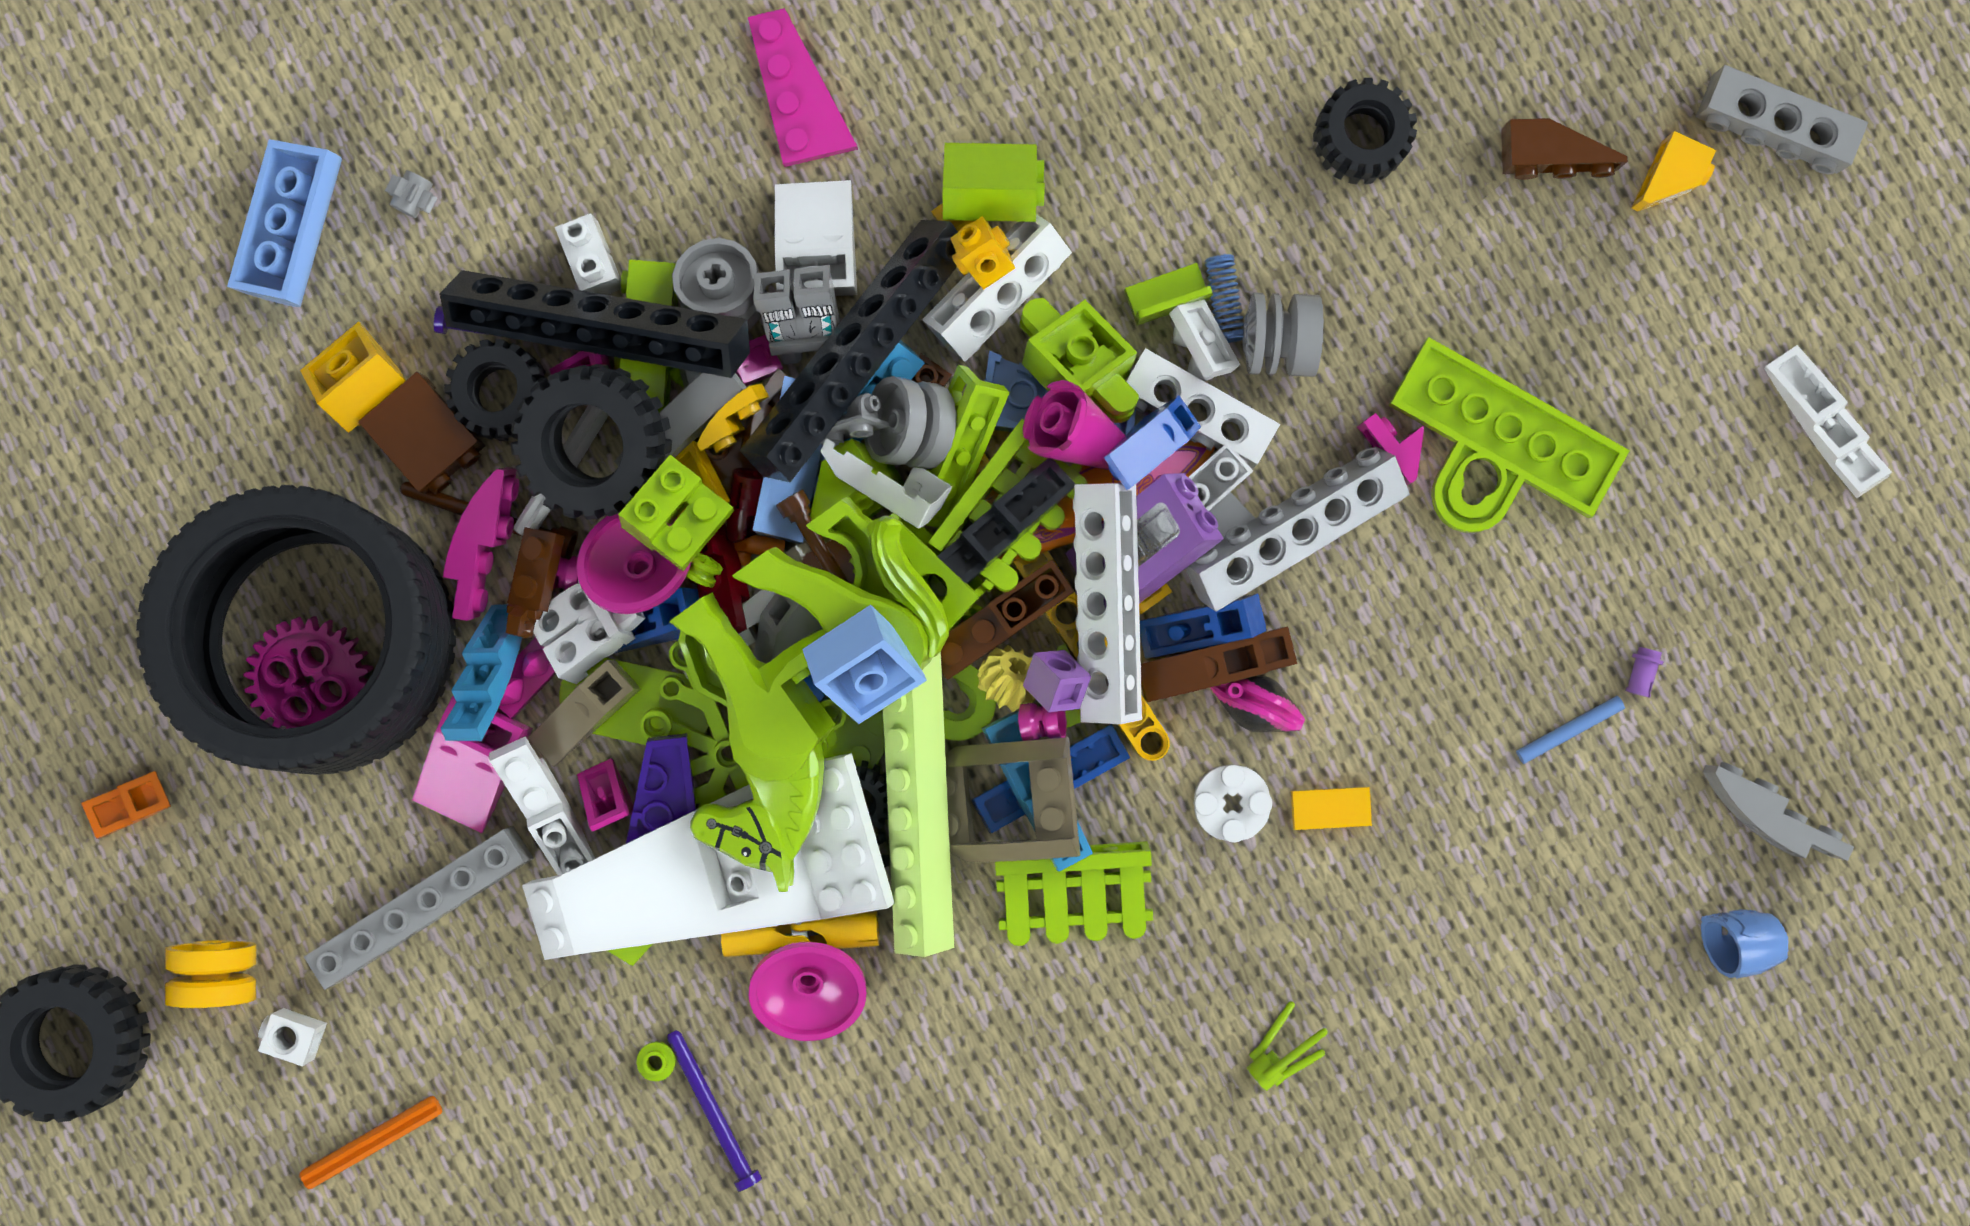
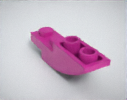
M516 468L496 469L484 481L470 500L453 534L443 572V577L457 580L452 618L468 621L480 617L481 612H484L487 606L486 575L491 572L494 555L493 552H490V547L506 544L514 528V519L510 516L512 501L516 500L519 492V479L516 478Z

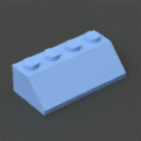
M784 376L780 398L796 378ZM821 443L791 482L763 477L753 525V531L758 535L798 544L804 542L805 538L796 523H790L787 517L783 519L776 504L803 489L811 502L808 506L810 510L812 509L821 462L825 459L820 451L823 446Z

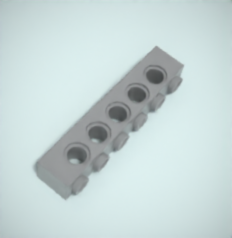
M1376 446L1359 452L1354 460L1344 466L1336 467L1326 472L1324 478L1314 484L1297 489L1289 499L1277 506H1270L1262 510L1257 518L1247 524L1230 529L1221 542L1185 568L1198 599L1217 612L1409 496L1410 493L1396 456ZM1362 482L1360 489L1357 491L1358 486ZM1330 502L1329 507L1325 510L1326 505ZM1298 521L1297 526L1292 530L1293 525ZM1266 540L1265 545L1260 549L1262 542ZM1234 559L1231 567L1227 569L1229 562Z
M514 826L503 829L313 950L304 958L323 989L326 990L339 984L534 858Z

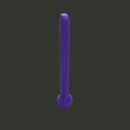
M677 1030L669 1033L667 1041L738 1178L734 1185L737 1191L741 1192L762 1180L758 1169L751 1170L682 1034Z

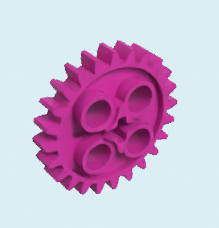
M317 616L309 618L306 624H304L301 617H296L291 620L290 626L286 621H283L276 625V631L270 629L264 632L263 637L265 641L260 640L252 646L259 654H252L246 658V661L255 668L243 673L244 677L254 680L253 685L244 689L245 692L256 693L258 697L250 704L251 708L262 706L264 708V712L260 716L262 720L272 717L274 719L273 726L277 728L285 726L286 729L309 725L336 713L361 691L369 680L364 678V675L374 669L371 665H362L360 661L368 655L367 651L356 652L354 650V647L359 642L358 637L347 642L344 639L347 632L346 627L333 632V620L330 619L319 627ZM312 646H317L323 651L325 656L324 662H318L312 657ZM293 648L297 649L298 655L292 652ZM278 661L283 662L289 668V678L279 674L277 670ZM312 675L315 682L307 683L304 676ZM330 680L337 682L341 686L342 697L331 693L328 686ZM295 696L301 697L306 701L308 706L307 713L301 712L296 708ZM321 703L326 706V710L321 708Z

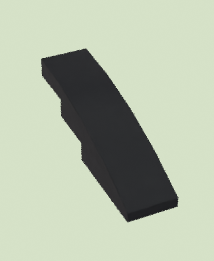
M1047 458L998 499L990 510L963 531L960 537L937 557L964 582L969 584L1074 489L1075 483L1053 459ZM934 574L947 589L945 581L940 576Z

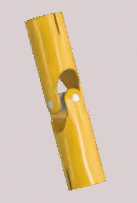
M870 911L821 920L721 934L722 953L724 957L769 954L780 947L799 942L823 943L838 949L879 946L877 911ZM809 931L818 933V935L809 936Z

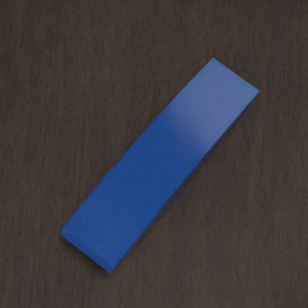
M1112 724L1070 745L1074 789L1130 758ZM1008 780L971 799L989 834L1026 815Z

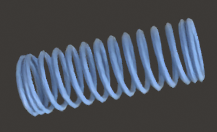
M1233 255L1212 256L1204 261L1205 266L1208 268L1206 273L1209 274L1207 280L1211 281L1208 286H1211L1212 291L1238 285L1237 282L1218 286L1211 285L1215 282L1230 281L1237 278L1236 275L1211 279L1215 275L1234 273L1236 269L1209 272L1212 269L1234 266L1235 259ZM1239 289L1213 292L1210 300L1214 301L1211 306L1215 309L1212 313L1215 314L1214 318L1218 324L1244 318L1243 316L1217 319L1222 315L1241 313L1243 311L1241 309L1215 312L1222 308L1240 306V302L1222 306L1215 305L1219 302L1240 299L1239 295L1214 299V297L1219 295L1237 293L1240 291ZM1239 322L1225 326L1219 325V327L1221 330L1226 328H1236L1243 326L1244 323ZM1243 329L1223 332L1228 343L1243 340Z

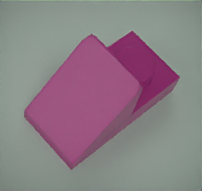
M1376 413L1357 426L1373 448L1376 446L1396 456L1406 485L1411 484L1417 479L1424 426L1412 432L1401 442L1396 440L1397 431L1391 422L1385 417L1380 419Z

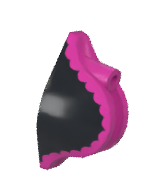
M1257 675L1210 687L1234 721L1249 731H1300L1305 722V718L1284 688L1278 682L1265 675Z

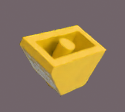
M1676 131L1672 132L1662 140L1631 209L1638 212L1686 195L1700 185L1705 186L1715 169V165L1711 164L1716 150Z

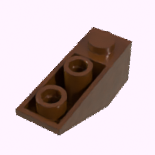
M1550 118L1510 119L1501 129L1503 174H1515V179L1518 180L1537 178L1538 173H1553V178L1566 179L1575 177L1577 172H1591V177L1604 178L1615 175V171L1628 162L1626 155Z

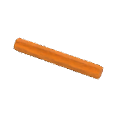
M430 1096L311 1164L299 1173L303 1185L307 1189H313L438 1117L443 1112L441 1104L435 1096Z

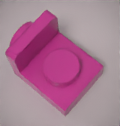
M766 334L749 341L750 354L736 371V374L745 386H749L771 377L778 368L780 370L783 369L777 355L771 356Z

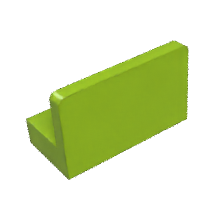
M1197 263L1124 289L1137 326L1169 315L1178 305L1203 299L1207 302L1213 294L1211 286H1205Z

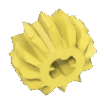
M1009 645L1004 649L995 647L988 654L986 660H983L977 674L979 678L977 688L986 692L985 700L996 701L999 709L1005 705L1013 713L1021 704L1033 703L1035 698L1023 687L1032 657L1028 658L1024 655L1023 649L1015 652Z

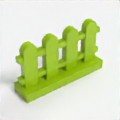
M1023 419L1019 421L928 541V547L936 556L960 537L961 530L969 520L972 523L977 521L990 510L998 499L1025 478L1031 470L1033 471L1047 459L1031 452L1027 447L1030 444L1029 440L1023 437ZM1016 459L1022 465L1014 474L1008 468ZM1053 459L1075 484H1088L1087 480L1079 474L1082 469L1080 464L1073 463L1070 467L1063 461ZM993 489L999 495L991 505L985 499ZM1074 489L1067 495V497L1071 499L1074 498ZM1056 505L1014 543L1002 559L997 558L980 573L979 576L985 579L982 587L988 592L993 587L1002 592L1012 591L1018 583V574L1009 565L1017 555L1026 561L1035 560L1040 555L1042 549L1041 542L1033 533L1040 524L1049 530L1060 528L1065 518L1063 509Z
M1148 841L1089 845L1093 852L1092 855L1060 872L1056 870L1051 859L995 862L996 876H1004L1003 880H996L997 892L1005 891L1006 918H999V930H1007L1008 940L1015 946H1023L1029 941L1031 936L1030 928L1044 927L1048 940L1055 944L1066 941L1069 936V926L1084 925L1085 935L1092 941H1100L1105 938L1108 932L1107 923H1122L1123 931L1129 938L1137 939L1142 937L1146 931V921H1154L1152 908L1145 909L1144 883L1151 882V871H1143V867L1152 866L1151 849ZM1119 868V872L1104 873V869ZM1081 871V875H1066V872ZM1042 873V877L1027 878V874ZM1120 884L1121 910L1107 911L1105 885ZM1067 887H1082L1083 913L1068 914ZM1043 889L1045 915L1029 916L1028 890Z

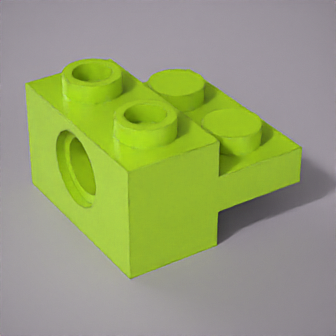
M669 455L618 515L621 527L651 551L656 550L676 567L684 571L730 517L734 509L729 503L702 483V478L672 455Z

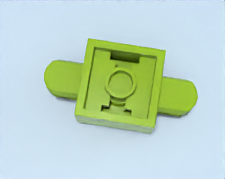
M1035 298L1028 301L1023 308L1019 327L1030 338L1027 341L1022 365L1047 391H1050V389L1046 386L1052 382L1060 380L1072 382L1078 385L1113 423H1122L1129 420L1134 413L1139 394L1124 379L1130 375L1137 351L1085 299L1063 315L1044 298Z

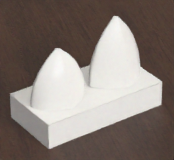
M1204 299L1178 305L1169 313L1175 324L1173 343L1187 347L1192 355L1187 372L1203 381H1208L1213 377L1231 373L1240 365Z

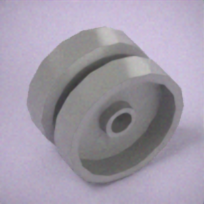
M714 238L702 240L689 247L677 260L672 277L674 291L681 308L747 319L748 330L761 318V314L757 312L753 301L754 275L759 273L748 249L736 241Z
M895 376L883 378L875 386L871 395L877 396L881 403V407L878 410V419L889 422V427L873 431L872 436L864 438L868 453L872 459L879 463L891 465L905 464L908 467L924 468L925 470L936 468L944 461L951 449L956 432L957 413L952 395L946 387L936 383L924 381L916 383L910 379Z

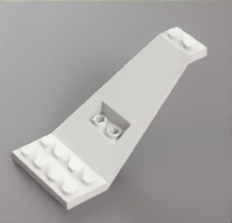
M852 753L824 759L822 795L812 829L794 858V884L788 887V892L778 891L773 873L747 867L728 855L695 839L690 830V821L695 811L567 873L532 880L522 885L544 960L821 920L887 909L895 904ZM750 785L710 804L731 807L753 799Z

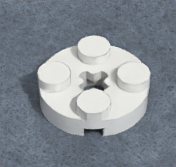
M1232 764L1215 767L1200 779L1195 789L1193 804L1196 819L1207 833L1220 840L1235 843L1253 837L1264 827L1272 809V799L1266 783L1256 772L1247 767ZM1228 793L1231 796H1235L1238 793L1242 799L1239 801V804L1242 808L1240 811L1230 810L1226 813L1223 810L1226 802L1222 798L1225 794Z

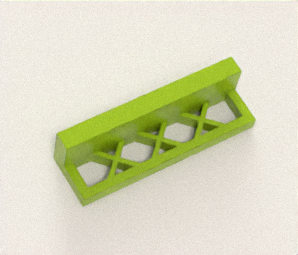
M963 365L957 366L948 388L954 399L957 413L956 432L952 447L944 461L936 468L926 469L951 485L952 489L942 508L926 524L927 526L939 528L971 486L1010 393L1003 385L980 380L969 367ZM965 384H967V386H966V388H965V391H964V393H963V396H962V391H963V389H964V386H965Z

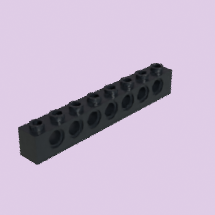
M920 220L739 450L763 477L785 482L793 480L957 268L952 259V255L956 251L950 238L958 233V231L950 221Z
M462 270L439 293L446 327L729 378L733 377L750 354L747 319L465 270Z

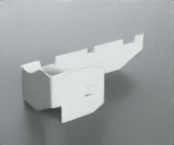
M827 438L820 450L836 477L916 528H921L929 523L942 508L952 489L951 485L924 468L915 467L912 468L904 486H901L879 471L875 475L871 472L873 467L848 451L844 455L833 449L835 443Z

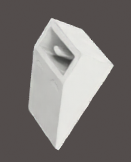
M851 180L775 184L776 271L790 269L794 285V269L830 265L835 296L857 295ZM811 278L805 281L804 285L807 288L823 287V280ZM776 283L777 292L784 291V285Z

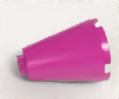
M1060 380L1046 386L1050 391L1042 398L1036 396L1025 415L1023 437L1029 440L1030 446H1027L1029 450L1041 457L1109 470L1108 463L1104 457L1126 435L1078 385L1066 380Z

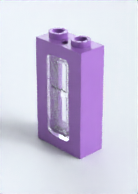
M1185 473L1163 474L1136 496L1139 604L1224 539L1218 530V522L1215 516L1204 507L1198 497L1197 486ZM1073 547L1065 554L1077 573L1076 552ZM1103 557L1102 563H1103V567H1104V569H1105V559H1104V557ZM1104 597L1103 602H1104V606H1105V608H1106V599H1105V597Z

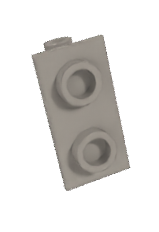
M869 393L857 396L821 444L823 445L827 438L834 442V446L839 443H844L846 439L870 437L873 435V431L889 427V422L878 419V410L881 407L879 398Z

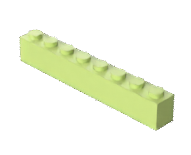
M941 652L936 657H933L931 662L922 670L927 679L926 682L883 708L891 890L895 903L892 905L894 953L927 957L954 948Z

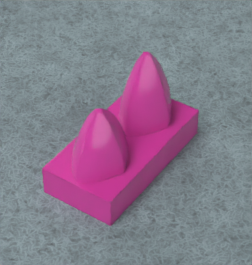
M536 637L517 656L511 678L499 705V708L510 719H514L556 674L543 651L545 647L540 645Z

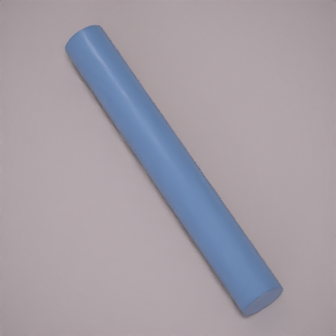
M1615 696L1516 750V754L1520 761L1525 764L1624 710V703L1619 696Z

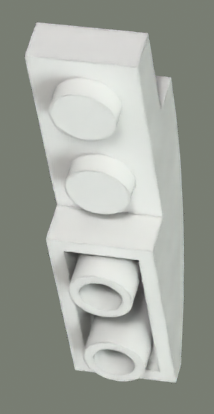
M520 738L490 752L489 759L492 766L526 817L528 830L556 874L562 875L595 859L563 791L543 757L538 758L527 738Z

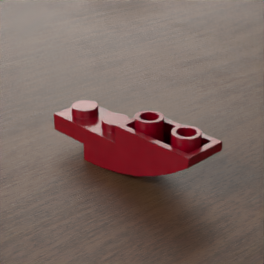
M724 523L699 552L714 559L722 566L723 570L720 575L714 576L716 583L713 587L709 588L698 583L696 584L699 599L713 592L732 627L740 634L747 630L742 603L748 601L750 595L747 584L732 576L742 569L734 543H731L726 537V525Z

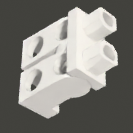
M578 580V584L571 586L551 599L548 612L543 611L540 620H536L533 632L540 645L545 647L543 651L557 677L577 684L588 676L587 670L603 658L618 651L623 644L627 645L636 639L632 630L645 619V616L642 612L618 614L600 608L585 594Z

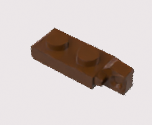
M524 527L507 601V613H509L506 625L507 634L532 638L536 620H540L543 611L548 612L564 544V535Z

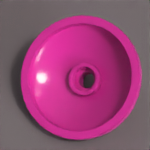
M619 513L610 517L606 516L589 532L579 550L577 576L583 591L600 608L618 614L639 613L663 603L681 586L688 574L691 563L684 571L680 570L656 550L651 551L621 527ZM648 568L644 573L640 574L643 569Z
M817 942L792 943L772 951L755 967L749 982V1002L756 1018L770 1031L792 1040H823L845 1031L858 1019L866 1002V981L859 965L838 948Z

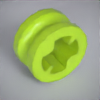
M698 553L691 562L687 577L702 586L711 588L716 583L714 576L720 575L723 568L714 559Z

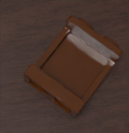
M415 372L358 423L418 492L426 494L431 490L436 495L451 484L452 479L450 476L461 467L467 469L474 465L482 456L479 451L486 445L467 429L464 424L459 423L455 419L454 415L456 413L448 408L447 403L435 390L436 387L428 377Z

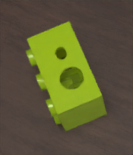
M893 513L889 517H896L902 523L900 542L912 567L929 587H931L930 580L933 574L940 576L946 583V596L934 594L944 607L950 631L987 591L982 587L984 581L977 576L969 584L964 582L928 547V541L933 534L925 526L916 528ZM851 558L849 562L854 566L853 558Z

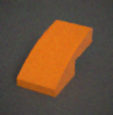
M156 771L117 786V789L81 803L96 839L103 838L171 807Z

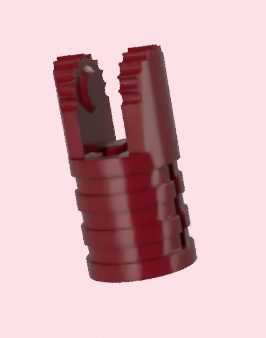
M738 468L733 470L729 504L733 507L734 512L727 519L726 537L731 543L743 541L744 538L757 535L753 531V525L763 476L755 469Z

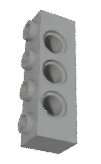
M1724 65L1712 75L1696 118L1706 121L1705 125L1712 130L1720 132L1729 130L1741 135V140L1747 144L1762 146L1764 144L1776 149V154L1788 160L1801 159L1811 163L1815 171L1829 175L1837 174L1852 165L1868 125L1867 121L1727 65ZM1738 102L1744 103L1749 108L1750 116L1740 112ZM1774 116L1783 120L1785 131L1775 125ZM1810 131L1818 134L1820 145L1812 141Z

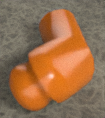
M753 535L745 538L743 541L734 542V546L741 566H746L751 562L752 554L761 555L773 547H777L784 552L785 540Z

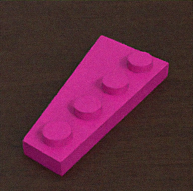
M785 8L748 17L784 167L858 150L856 142Z

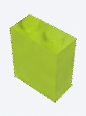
M945 143L943 220L976 221L983 216L986 221L1036 222V206H1044L1045 194L1044 160H1037V144Z

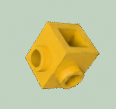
M983 216L973 223L965 225L950 238L956 251L952 255L954 263L964 276L970 272L983 290L1016 268L1007 250L1010 242L998 225L991 228Z

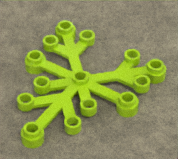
M676 640L669 650V659L674 667L685 670L692 687L684 685L683 680L679 676L669 675L661 682L659 687L660 693L667 700L677 699L701 709L713 737L674 722L669 712L662 708H652L643 715L640 720V731L646 739L687 733L688 745L707 753L691 760L692 776L714 768L709 782L694 788L696 804L700 803L699 809L704 804H710L726 796L723 787L729 774L736 791L749 785L740 765L733 758L730 759L724 756L723 748L731 745L729 731L717 701L696 690L685 658L680 654L679 640ZM666 682H676L679 686V692L676 694L667 692L665 688ZM829 697L824 698L820 702L824 709L827 706H835L838 709V716L831 718L835 723L832 730H836L844 724L847 713ZM652 717L662 718L664 727L661 729L654 728L651 725ZM825 740L823 743L824 756L826 755L828 750L827 740Z

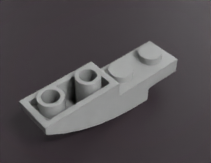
M1721 762L1720 766L1705 765L1703 773L1724 805L1745 826L1771 845L1791 856L1806 858L1810 848H1813L1832 858L1849 860L1854 846L1841 841L1843 834L1823 825H1820L1817 830L1806 824L1808 820L1806 816L1785 809L1790 799L1777 794L1778 786L1756 778L1755 782L1742 777L1744 772L1742 769L1726 762Z

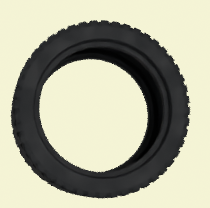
M274 485L264 486L262 490L254 488L244 491V494L241 495L236 493L226 497V501H218L210 505L209 510H202L195 515V520L187 522L180 528L181 532L170 539L167 543L169 545L167 549L162 550L157 557L159 561L156 567L152 566L148 575L150 577L149 582L145 583L142 594H144L143 601H140L138 608L140 619H137L136 631H139V637L136 640L137 649L141 653L138 656L140 667L144 668L145 673H143L146 685L151 687L149 691L155 702L160 704L158 708L163 715L171 719L170 723L177 731H182L183 736L190 742L197 743V747L207 753H213L217 758L250 768L310 775L339 773V771L354 770L357 766L363 767L373 763L374 759L380 760L389 755V751L396 750L402 746L405 739H410L417 732L416 729L425 724L429 719L427 717L428 714L437 707L439 696L442 697L446 689L444 685L446 680L449 681L452 672L450 666L454 664L455 658L453 647L456 646V635H454L456 621L455 618H452V601L448 599L450 594L447 586L442 583L443 578L439 570L434 568L431 558L423 553L424 550L406 533L342 496L334 495L321 489L315 490L306 486H299L297 488L293 485H281L280 488ZM311 544H334L348 547L370 570L382 597L385 612V636L378 663L361 691L336 713L309 725L288 729L277 728L262 720L245 705L228 677L223 659L222 636L229 606L248 576L264 562L279 553Z

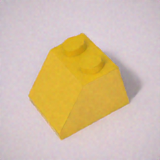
M359 321L300 370L316 403L348 433L356 426H361L358 421L406 381L398 366Z

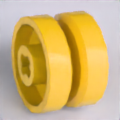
M206 940L165 947V969L171 973L185 975L173 978L165 983V1005L179 1008H208L239 1005L256 1000V979L249 974L233 973L245 971L256 965V943Z

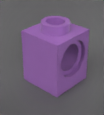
M1066 650L1037 652L1033 654L1023 687L1048 712L1080 709L1091 675Z

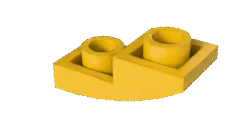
M762 383L748 386L730 399L714 415L696 444L700 451L714 448L715 452L718 453L737 442L734 436L745 430L740 420H744L761 410L759 403L769 398Z

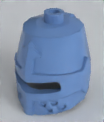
M1738 909L1729 911V913L1702 916L1701 937L1708 957L1719 973L1728 978L1736 977L1738 979L1762 974L1783 963L1788 958L1787 933L1780 921L1772 914ZM1722 926L1728 930L1727 935H1722Z

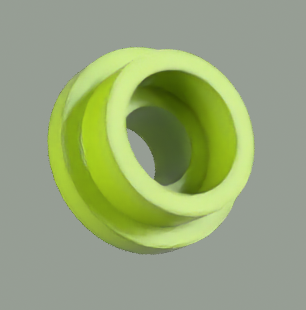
M663 1042L648 1043L637 1055V1069L647 1080L662 1081L669 1077L675 1068V1054L671 1047ZM651 1056L660 1057L662 1067L658 1069L652 1068L649 1064V1058Z

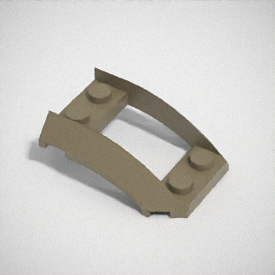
M1069 737L955 746L945 754L951 854L966 862L1021 861L1080 856ZM1028 761L1036 839L974 842L967 766Z

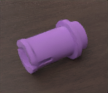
M1639 647L1637 654L1633 653L1632 657L1636 659L1628 687H1626L1625 691L1648 698L1651 697V690L1658 666L1664 663V661L1660 660L1661 652Z

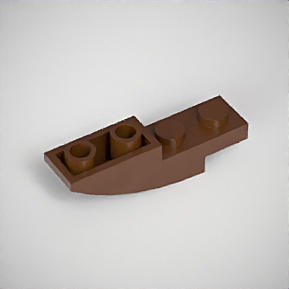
M1053 559L1017 583L1012 591L1004 592L988 603L983 609L949 631V636L941 650L942 674L947 680L988 654L995 647H998L1075 592Z
M1288 626L1266 631L1253 638L1203 647L1142 663L1141 687L1146 702L1156 701L1298 664Z

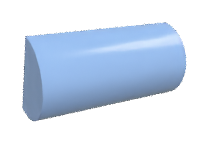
M268 140L227 287L268 301L292 307H301L341 166L342 158L327 149Z

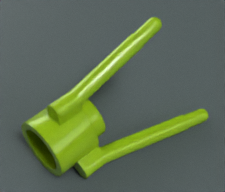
M1292 1001L1287 1003L1261 1043L1249 1053L1253 1062L1246 1068L1266 1091L1273 1085L1278 1087L1288 1077L1325 1055V1051L1320 1049L1287 1067L1328 1034L1326 1028H1322L1282 1059L1273 1050L1268 1054L1265 1053L1294 1009L1295 1003Z

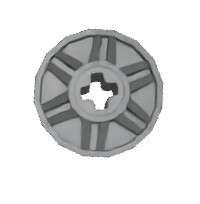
M1253 292L1243 325V352L1246 357L1248 374L1258 375L1261 372L1263 357H1265V367L1268 375L1276 373L1280 358H1285L1286 370L1289 376L1315 377L1317 375L1322 353L1324 323L1323 304L1320 295L1294 294L1291 297L1288 311H1283L1279 293H1272L1268 310L1266 311L1265 295Z

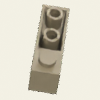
M606 660L573 690L528 739L547 761L555 767L638 693L641 688L616 660Z

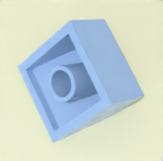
M869 605L802 649L814 685L858 724L927 681L925 674L894 627L872 605Z

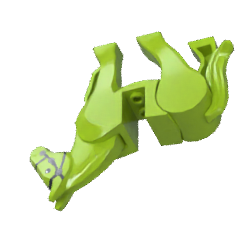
M849 496L835 503L806 526L815 533L835 540L848 549L853 558L856 572L853 585L830 572L795 561L777 547L768 549L732 575L735 579L754 588L771 591L797 602L818 620L822 626L821 629L800 639L765 664L756 659L751 649L732 627L713 592L700 598L669 621L680 630L679 644L696 690L728 708L729 740L733 759L743 770L753 795V799L731 807L718 804H704L695 811L690 821V830L695 839L728 855L741 864L773 873L779 892H788V887L794 884V858L812 829L822 795L824 775L822 744L835 726L831 717L803 680L810 675V671L802 649L869 605H872L894 627L921 670L931 662L933 657H936L941 652L949 636L948 620L943 605L925 580L912 567L903 551L900 542L902 523L896 517L882 516L874 521L861 512Z

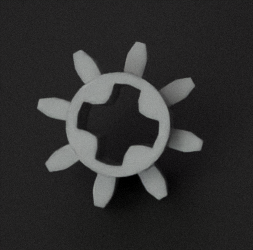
M406 170L403 178L393 174L385 189L386 192L390 193L389 195L393 196L389 205L413 218L417 217L419 211L430 214L437 200V197L429 192L433 183L409 170Z

